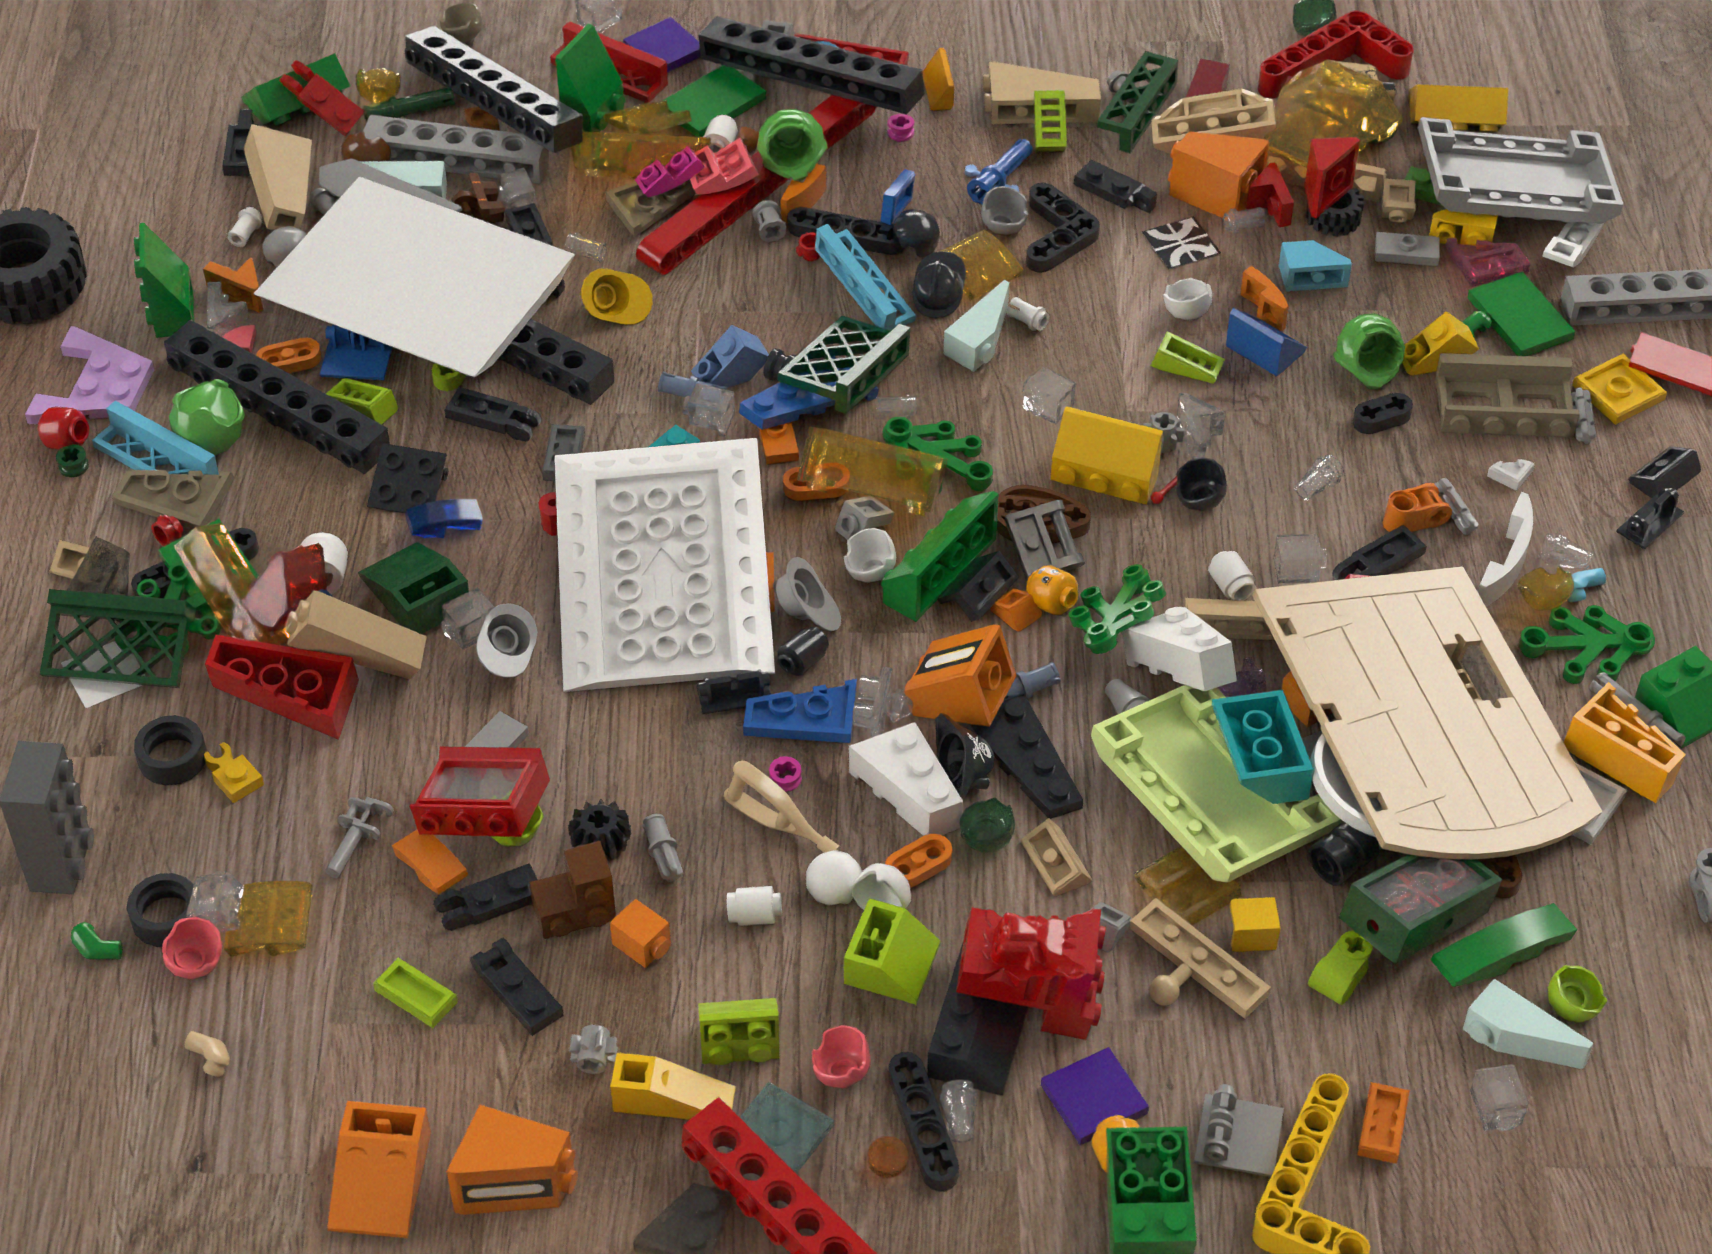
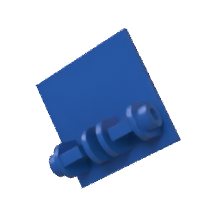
M333 324L326 327V339H329L319 374L320 377L368 380L385 379L392 346L355 332H350Z

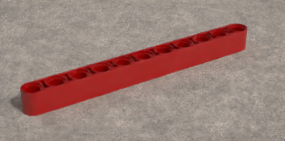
M831 95L811 110L809 114L821 125L823 136L827 143L826 150H828L868 119L876 111L877 107ZM756 152L751 156V159L758 171V176L727 190L701 194L645 237L638 245L636 259L661 275L670 273L789 179L766 169L763 166V159L760 153Z

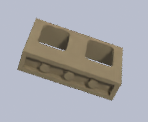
M1440 353L1436 372V385L1441 432L1574 437L1580 414L1579 409H1573L1569 382L1573 369L1572 358ZM1452 397H1487L1490 400L1491 406L1453 405ZM1518 399H1552L1555 401L1557 409L1519 407Z

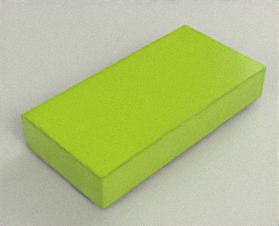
M399 957L373 983L374 990L431 1028H434L458 1003L455 993Z

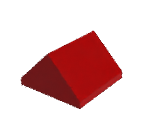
M1356 137L1311 139L1304 187L1312 217H1319L1353 188L1360 139Z

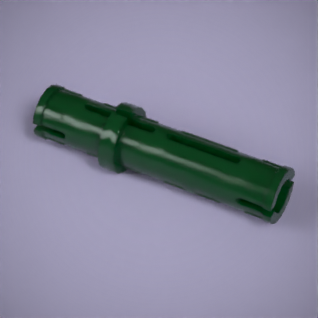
M446 87L397 99L395 96L389 97L388 101L363 105V110L365 111L364 118L367 123L370 115L401 118L402 116L450 105L453 106L455 105V100L452 99L454 98L452 88Z

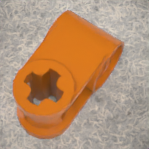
M1425 483L1417 487L1397 490L1390 494L1383 518V526L1388 532L1402 525L1411 532L1435 528L1449 520L1452 515V509L1448 503H1443L1439 497V489L1434 483Z

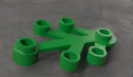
M893 417L884 426L882 431L884 441L888 445L895 447L897 457L895 474L899 480L909 481L915 477L916 465L913 460H910L908 447L920 453L924 473L922 490L926 495L936 496L938 492L939 494L942 492L941 481L943 482V480L938 475L935 461L943 466L946 465V468L966 478L967 484L974 491H984L992 484L993 468L989 463L974 461L967 464L949 454V452L962 451L967 457H976L982 451V440L976 435L954 439L955 425L952 422L943 420L937 424L913 426L911 421L905 417ZM935 436L938 441L927 442L922 438Z
M182 562L175 563L169 568L168 575L171 582L164 599L180 600L185 585L192 579L190 569ZM185 571L182 577L175 578L178 572ZM222 572L216 576L213 585L185 600L196 610L217 599L224 603H232L242 596L243 585L236 574ZM145 579L137 586V593L140 597L159 598L161 595L160 588L152 579ZM231 581L228 587H221L224 583ZM154 588L152 593L144 594L146 589ZM207 615L201 619L195 618L194 622H190L188 632L201 634L203 638L211 640L215 638V635L221 633V625L214 616ZM133 622L122 632L127 637L130 633L137 631L134 637L128 638L133 643L145 634L147 630L141 622ZM148 623L151 628L156 625L154 623ZM215 624L212 630L204 631L207 625ZM167 625V626H166V627H168V628H173V629H177V630H178V628H179L178 625ZM178 632L172 633L168 637L159 634L157 636L167 646L177 638ZM119 635L115 636V642L122 651L125 650L128 646ZM153 637L137 649L138 652H142L146 647L162 650ZM188 640L186 644L185 654L188 652L190 648Z
M1134 564L1123 570V586L1112 605L1104 600L1099 587L1092 586L1086 588L1080 594L1084 606L1075 607L1068 613L1072 626L1079 627L1086 633L1083 637V642L1087 648H1090L1092 653L1102 654L1115 648L1118 643L1116 639L1118 634L1140 622L1151 619L1155 614L1151 603L1159 601L1166 596L1162 581H1151L1147 569L1143 568L1142 565ZM1144 593L1141 596L1131 600L1133 595ZM1088 608H1092L1103 618L1101 623H1095L1092 620Z
M1591 605L1586 608L1583 621L1573 616L1570 610L1565 607L1558 606L1551 610L1549 624L1552 628L1556 630L1568 628L1578 635L1549 636L1543 628L1529 626L1522 630L1519 639V648L1523 655L1528 658H1537L1548 650L1584 649L1574 660H1569L1564 666L1563 678L1571 684H1578L1583 681L1586 668L1606 648L1619 649L1610 659H1603L1600 662L1597 675L1605 672L1611 679L1616 681L1621 667L1633 654H1647L1653 649L1655 644V637L1650 626L1642 622H1632L1625 625L1608 615L1602 607L1597 605ZM1603 626L1613 634H1603L1597 629Z

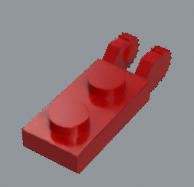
M295 60L291 67L308 82L306 87L303 89L300 83L287 74L280 78V82L297 96V100L342 135L347 136L364 115L365 111L317 73L314 74L304 63Z

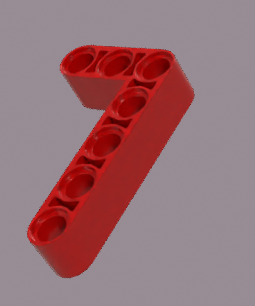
M1359 10L1351 11L1264 60L1260 65L1257 90L1265 98L1275 99L1281 97L1288 76L1310 80L1326 70L1327 61L1341 62L1353 54L1374 66L1378 71L1391 79H1404L1410 73L1414 47L1406 39L1369 14Z

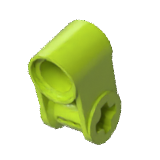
M1353 930L1345 932L1329 953L1318 962L1309 978L1308 986L1338 1004L1344 1005L1368 971V958L1372 953L1373 945Z

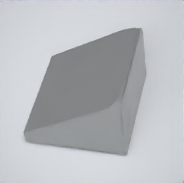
M1099 902L1093 908L1101 910L1100 925L1106 926L1102 950L1110 952L1121 939L1130 925V920L1133 918L1103 902Z

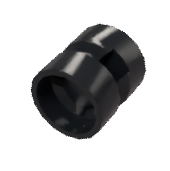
M1343 821L1331 831L1330 836L1322 837L1309 848L1308 857L1319 877L1333 886H1339L1355 874L1357 869H1361L1377 857L1380 849L1376 837L1363 833Z

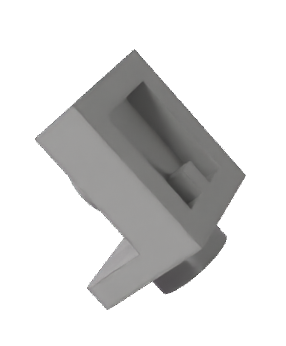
M873 496L846 500L843 503L835 530L848 540L861 530L891 524L895 512Z

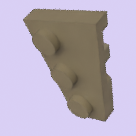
M689 179L667 192L647 197L636 181L606 191V201L632 236L636 237L694 196L696 192Z
M127 470L111 497L117 505L156 518L160 515L173 516L179 520L182 526L198 530L209 524L232 484L234 476L231 471H219V475L203 474L202 471H189L188 474H169L167 470Z

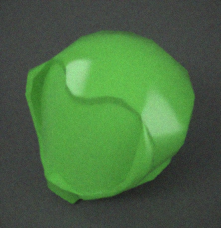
M798 109L778 111L768 117L759 130L757 150L763 159V166L785 178H792L794 181L805 179L827 149L821 125L811 114Z
M1376 313L1363 314L1346 323L1337 337V348L1333 356L1339 365L1353 373L1367 388L1379 389L1382 388V385L1392 380L1399 372V367L1404 359L1405 345L1400 331L1390 319Z
M214 379L213 381L203 382L175 394L172 400L173 408L169 415L171 431L213 455L228 451L241 436L242 421L245 418L244 409L234 391L228 388V383Z

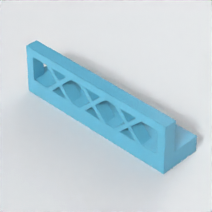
M828 224L817 228L815 250L875 326L892 331L898 324L907 325L915 321L916 314L848 229L835 234ZM843 242H845L848 245L851 251L847 249ZM879 288H882V289L884 290L885 295L882 293V291H881ZM896 309H898L903 315L896 318Z
M114 401L106 408L110 425L92 440L94 448L134 470H156L157 465L172 464L175 466V471H168L169 474H188L189 471H202L203 474L219 475L215 455L117 401ZM117 434L126 439V443L111 445L108 443ZM146 450L151 454V457L144 458L132 456V452Z

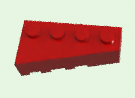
M215 635L205 662L214 688L338 740L359 682L353 657L222 635Z

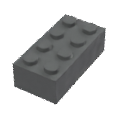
M18 741L0 796V806L29 891L74 894L78 880L84 878L86 867L84 858L86 851L91 850L93 847L94 830L89 828L87 822V807L81 803L80 784L75 782L73 777V762L71 759H68L64 744Z

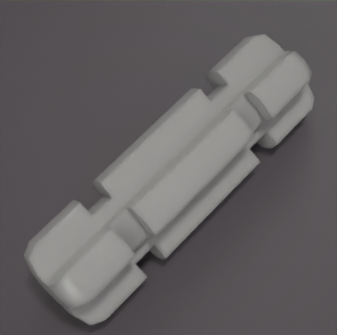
M1576 388V392L1571 393L1573 409H1579L1580 414L1575 430L1576 439L1580 442L1584 441V444H1589L1592 439L1596 438L1591 396L1588 390Z
M1442 478L1439 482L1434 483L1439 489V497L1443 503H1448L1451 507V518L1454 519L1459 530L1464 535H1469L1472 531L1476 530L1478 522L1472 516L1460 495L1457 494L1451 482L1447 478Z

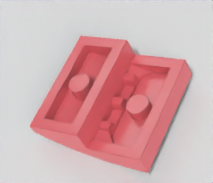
M738 138L716 153H713L708 145L697 151L695 154L704 165V168L691 177L690 181L697 194H709L736 187L759 174L741 138Z

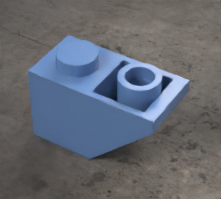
M731 325L691 372L693 376L699 377V381L728 388L750 381L764 366L769 354L757 336Z

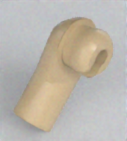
M191 1031L185 1040V1049L204 1055V1058L207 1059L203 1067L205 1073L217 1077L222 1076L225 1072V1066L230 1063V1057L225 1044L216 1038L195 1031Z

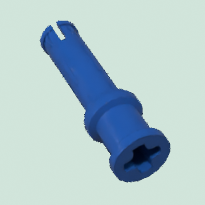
M1018 139L994 165L984 167L981 170L980 177L974 178L968 183L967 192L973 201L983 204L987 192L992 188L1005 186L1006 178L1032 154L1033 148L1029 141Z

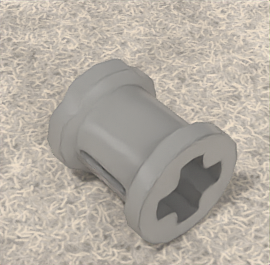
M763 201L754 207L752 214L754 220L760 225V238L766 242L778 241L786 234V225L779 217V205L774 201Z

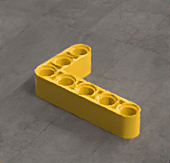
M1323 1074L1314 1081L1257 1207L1252 1230L1253 1241L1258 1247L1272 1254H1369L1370 1252L1369 1242L1364 1235L1302 1209L1344 1114L1349 1088L1346 1081L1336 1074ZM1325 1097L1331 1098V1099H1333L1334 1101H1329V1100H1326V1099H1324V1098H1325ZM1309 1128L1318 1129L1320 1132L1312 1131ZM1294 1159H1301L1307 1163H1299ZM1280 1191H1289L1293 1195H1285ZM1265 1223H1275L1279 1227H1269ZM1306 1238L1313 1239V1240H1315L1317 1243H1315V1244L1308 1243V1242H1306V1241L1303 1240V1239H1306Z

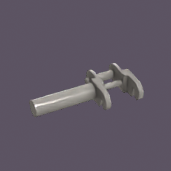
M354 797L348 799L347 803L350 806L346 815H339L337 820L343 828H348L349 830L326 868V873L333 878L340 876L361 837L368 839L370 834H372L373 839H379L380 831L372 825L365 824V821L369 815H382L384 810L387 816H392L394 809L390 804L367 797L365 800ZM357 811L363 813L361 819L354 818Z

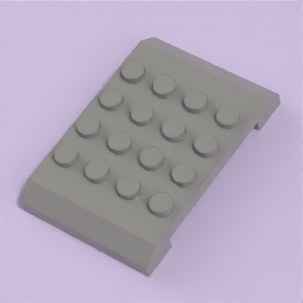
M1420 118L1418 130L1436 200L1448 211L1466 212L1474 215H1501L1507 218L1514 216L1535 220L1549 219L1561 220L1567 223L1585 222L1602 224L1619 216L1622 211L1623 202L1600 133L1570 130L1567 140L1454 131L1451 120Z

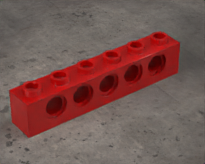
M717 1097L683 1125L682 1149L687 1157L695 1163L700 1162L709 1171V1176L713 1183L721 1190L727 1189L736 1198V1203L740 1210L749 1218L754 1216L764 1226L765 1234L775 1245H782L790 1254H877L720 1097ZM726 1146L731 1148L733 1151L729 1153H721L718 1152L716 1148ZM753 1173L760 1178L750 1181L745 1179L743 1175ZM773 1201H783L788 1206L785 1208H775L770 1203ZM808 1228L816 1234L813 1236H803L798 1233V1230Z

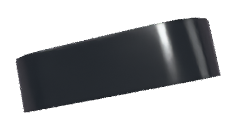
M1391 393L1362 402L1355 408L1352 424L1358 432L1363 434H1375L1403 425L1410 420L1413 402L1411 398L1402 393Z

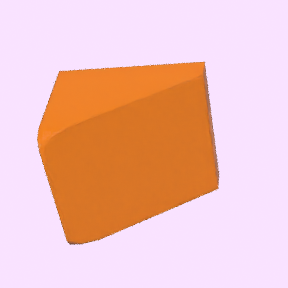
M1014 588L1000 597L990 608L994 614L1018 632L1042 616V611L1035 604L1033 596L1026 591Z

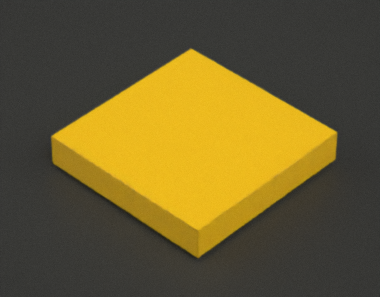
M1624 353L1574 377L1572 384L1575 389L1582 388V390H1588L1591 396V403L1615 425L1664 401L1667 394L1645 372L1628 367L1630 359Z

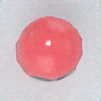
M196 916L180 919L175 922L171 932L164 939L162 946L165 967L175 976L191 980L208 975L214 970L222 952L220 931L209 920Z
M845 1025L827 1029L823 1032L821 1046L817 1050H812L814 1074L826 1086L842 1089L849 1088L863 1079L870 1068V1051L866 1037L856 1027Z

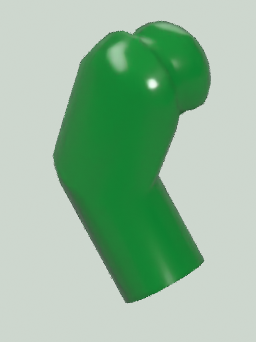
M1474 311L1462 323L1469 327L1474 337L1476 330L1485 332L1486 328H1490L1492 320L1484 311Z
M87 922L79 923L73 927L71 931L72 944L84 958L89 960L122 958L123 946L121 940H101L93 930V925Z

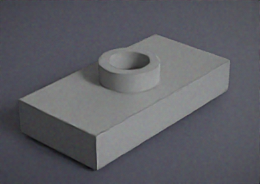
M1376 232L1375 261L1438 266L1439 237Z

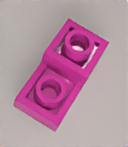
M686 146L681 152L676 153L665 166L656 159L651 165L646 166L634 180L647 197H652L686 182L702 170L704 165L696 154Z

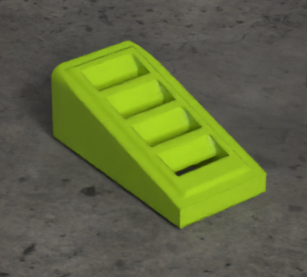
M1065 90L1034 91L1035 152L1066 151ZM1041 99H1058V105H1041ZM1041 111H1058V116H1042ZM1042 122H1058L1059 127H1042ZM1059 133V138H1042V134Z
M1167 331L1150 366L1165 372L1214 384L1225 359ZM1205 364L1211 366L1210 370L1204 368Z
M347 378L342 379L326 393L381 425L398 410L391 389Z

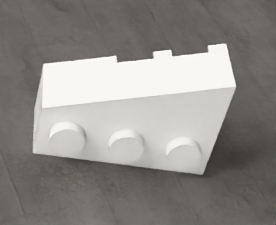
M1186 607L1170 608L1164 614L1152 617L1147 621L1140 622L1122 631L1126 661L1129 666L1137 667L1140 663L1149 666L1150 673L1159 675L1161 671L1172 674L1173 681L1202 691L1237 681L1232 642Z
M915 722L849 746V773L856 779L860 777L871 786L873 793L879 799L884 797L897 808L896 813L923 836L927 834L943 835L962 828L963 800Z

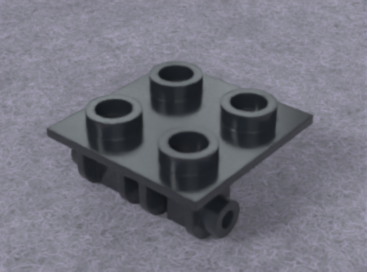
M382 443L367 507L432 518L441 480L446 481L448 477V468L444 467L447 454Z

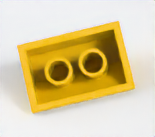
M1417 84L1409 89L1411 123L1419 124L1421 117L1451 120L1454 131H1467L1468 126H1479L1480 132H1498V127H1503L1507 124L1509 88Z
M1066 406L1052 456L1051 480L1147 505L1158 478L1163 431Z

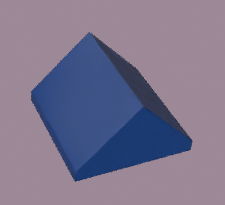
M1232 308L1229 316L1226 347L1275 376L1281 374L1305 353L1307 346L1261 319Z

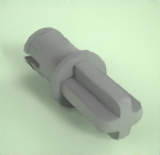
M662 814L649 815L643 820L642 824L650 843L648 848L649 855L655 858L661 877L668 882H675L683 874L676 853L677 842L674 838H671L665 817Z

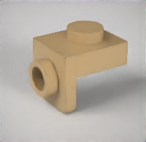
M1384 179L1381 218H1389L1392 222H1405L1413 219L1416 210V203H1414L1416 181Z

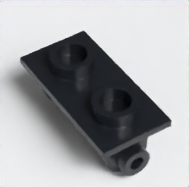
M1673 488L1662 489L1658 495L1656 494L1623 523L1616 532L1642 549L1647 548L1684 514L1683 510L1676 507L1679 497L1678 492Z
M758 669L756 672L738 674L737 679L732 680L730 676L712 679L704 678V682H699L696 685L702 714L746 708L747 699L771 695L769 672H762L761 669Z

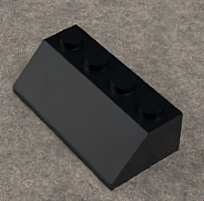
M961 946L928 1050L927 1075L931 1079L1003 1096L1029 1007L957 993L962 953Z

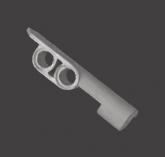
M354 159L334 162L319 168V185L329 191L336 201L358 177H362L457 212L462 211L461 206Z

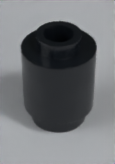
M817 627L801 629L778 648L777 655L780 667L787 673L796 676L802 675L825 656L826 650L829 647L826 635Z

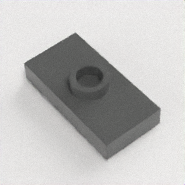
M552 424L542 470L543 481H556L555 455L582 453L585 426Z

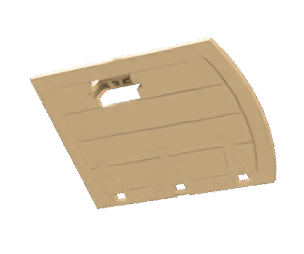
M1463 566L1254 589L1252 596L1310 709L1314 711L1321 725V731L1382 849L1442 859L1505 857L1557 843L1579 832L1602 813L1599 804ZM1279 624H1287L1292 635L1285 636ZM1479 645L1508 698L1497 699L1494 705H1492L1490 700L1483 701L1461 663L1468 646ZM1323 709H1331L1336 720L1329 722ZM1377 797L1383 810L1376 812L1369 798Z

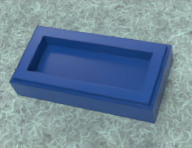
M904 169L884 193L881 222L892 224L912 200L915 181L914 171Z

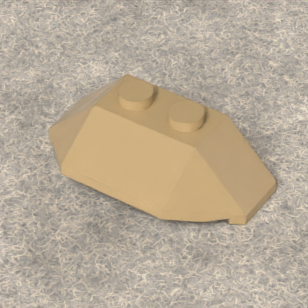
M1245 89L1182 98L1166 109L1160 116H1156L1151 120L1154 148L1169 154L1177 141H1181L1189 131L1264 139L1276 128L1273 100L1263 98Z

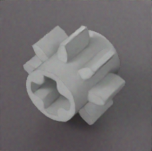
M1160 412L1156 415L1152 414L1150 423L1143 424V426L1163 431L1161 453H1167L1171 450L1175 451L1177 442H1183L1185 429L1180 428L1181 419H1176L1171 413Z
M585 1026L581 1030V1036H571L570 1061L577 1062V1067L582 1072L589 1074L602 1073L605 1071L607 1063L615 1064L618 1050L616 1046L617 1038L610 1037V1031L603 1026Z

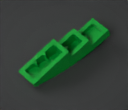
M1555 903L1525 911L1479 930L1433 954L1430 960L1452 987H1457L1506 974L1513 963L1539 957L1546 946L1571 940L1577 928Z

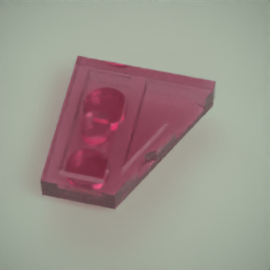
M1447 238L1445 248L1471 287L1487 284L1519 272L1529 274L1531 264L1517 244L1476 240V245L1473 246L1457 244V238Z

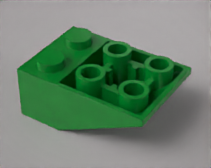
M139 223V237H134L136 256H139V259H134L136 278L143 280V283H140L141 300L149 305L145 306L147 325H153L156 338L170 337L188 321L192 320L195 322L194 289L190 270L145 223Z
M1187 1126L1106 1128L1110 1254H1194L1197 1233Z

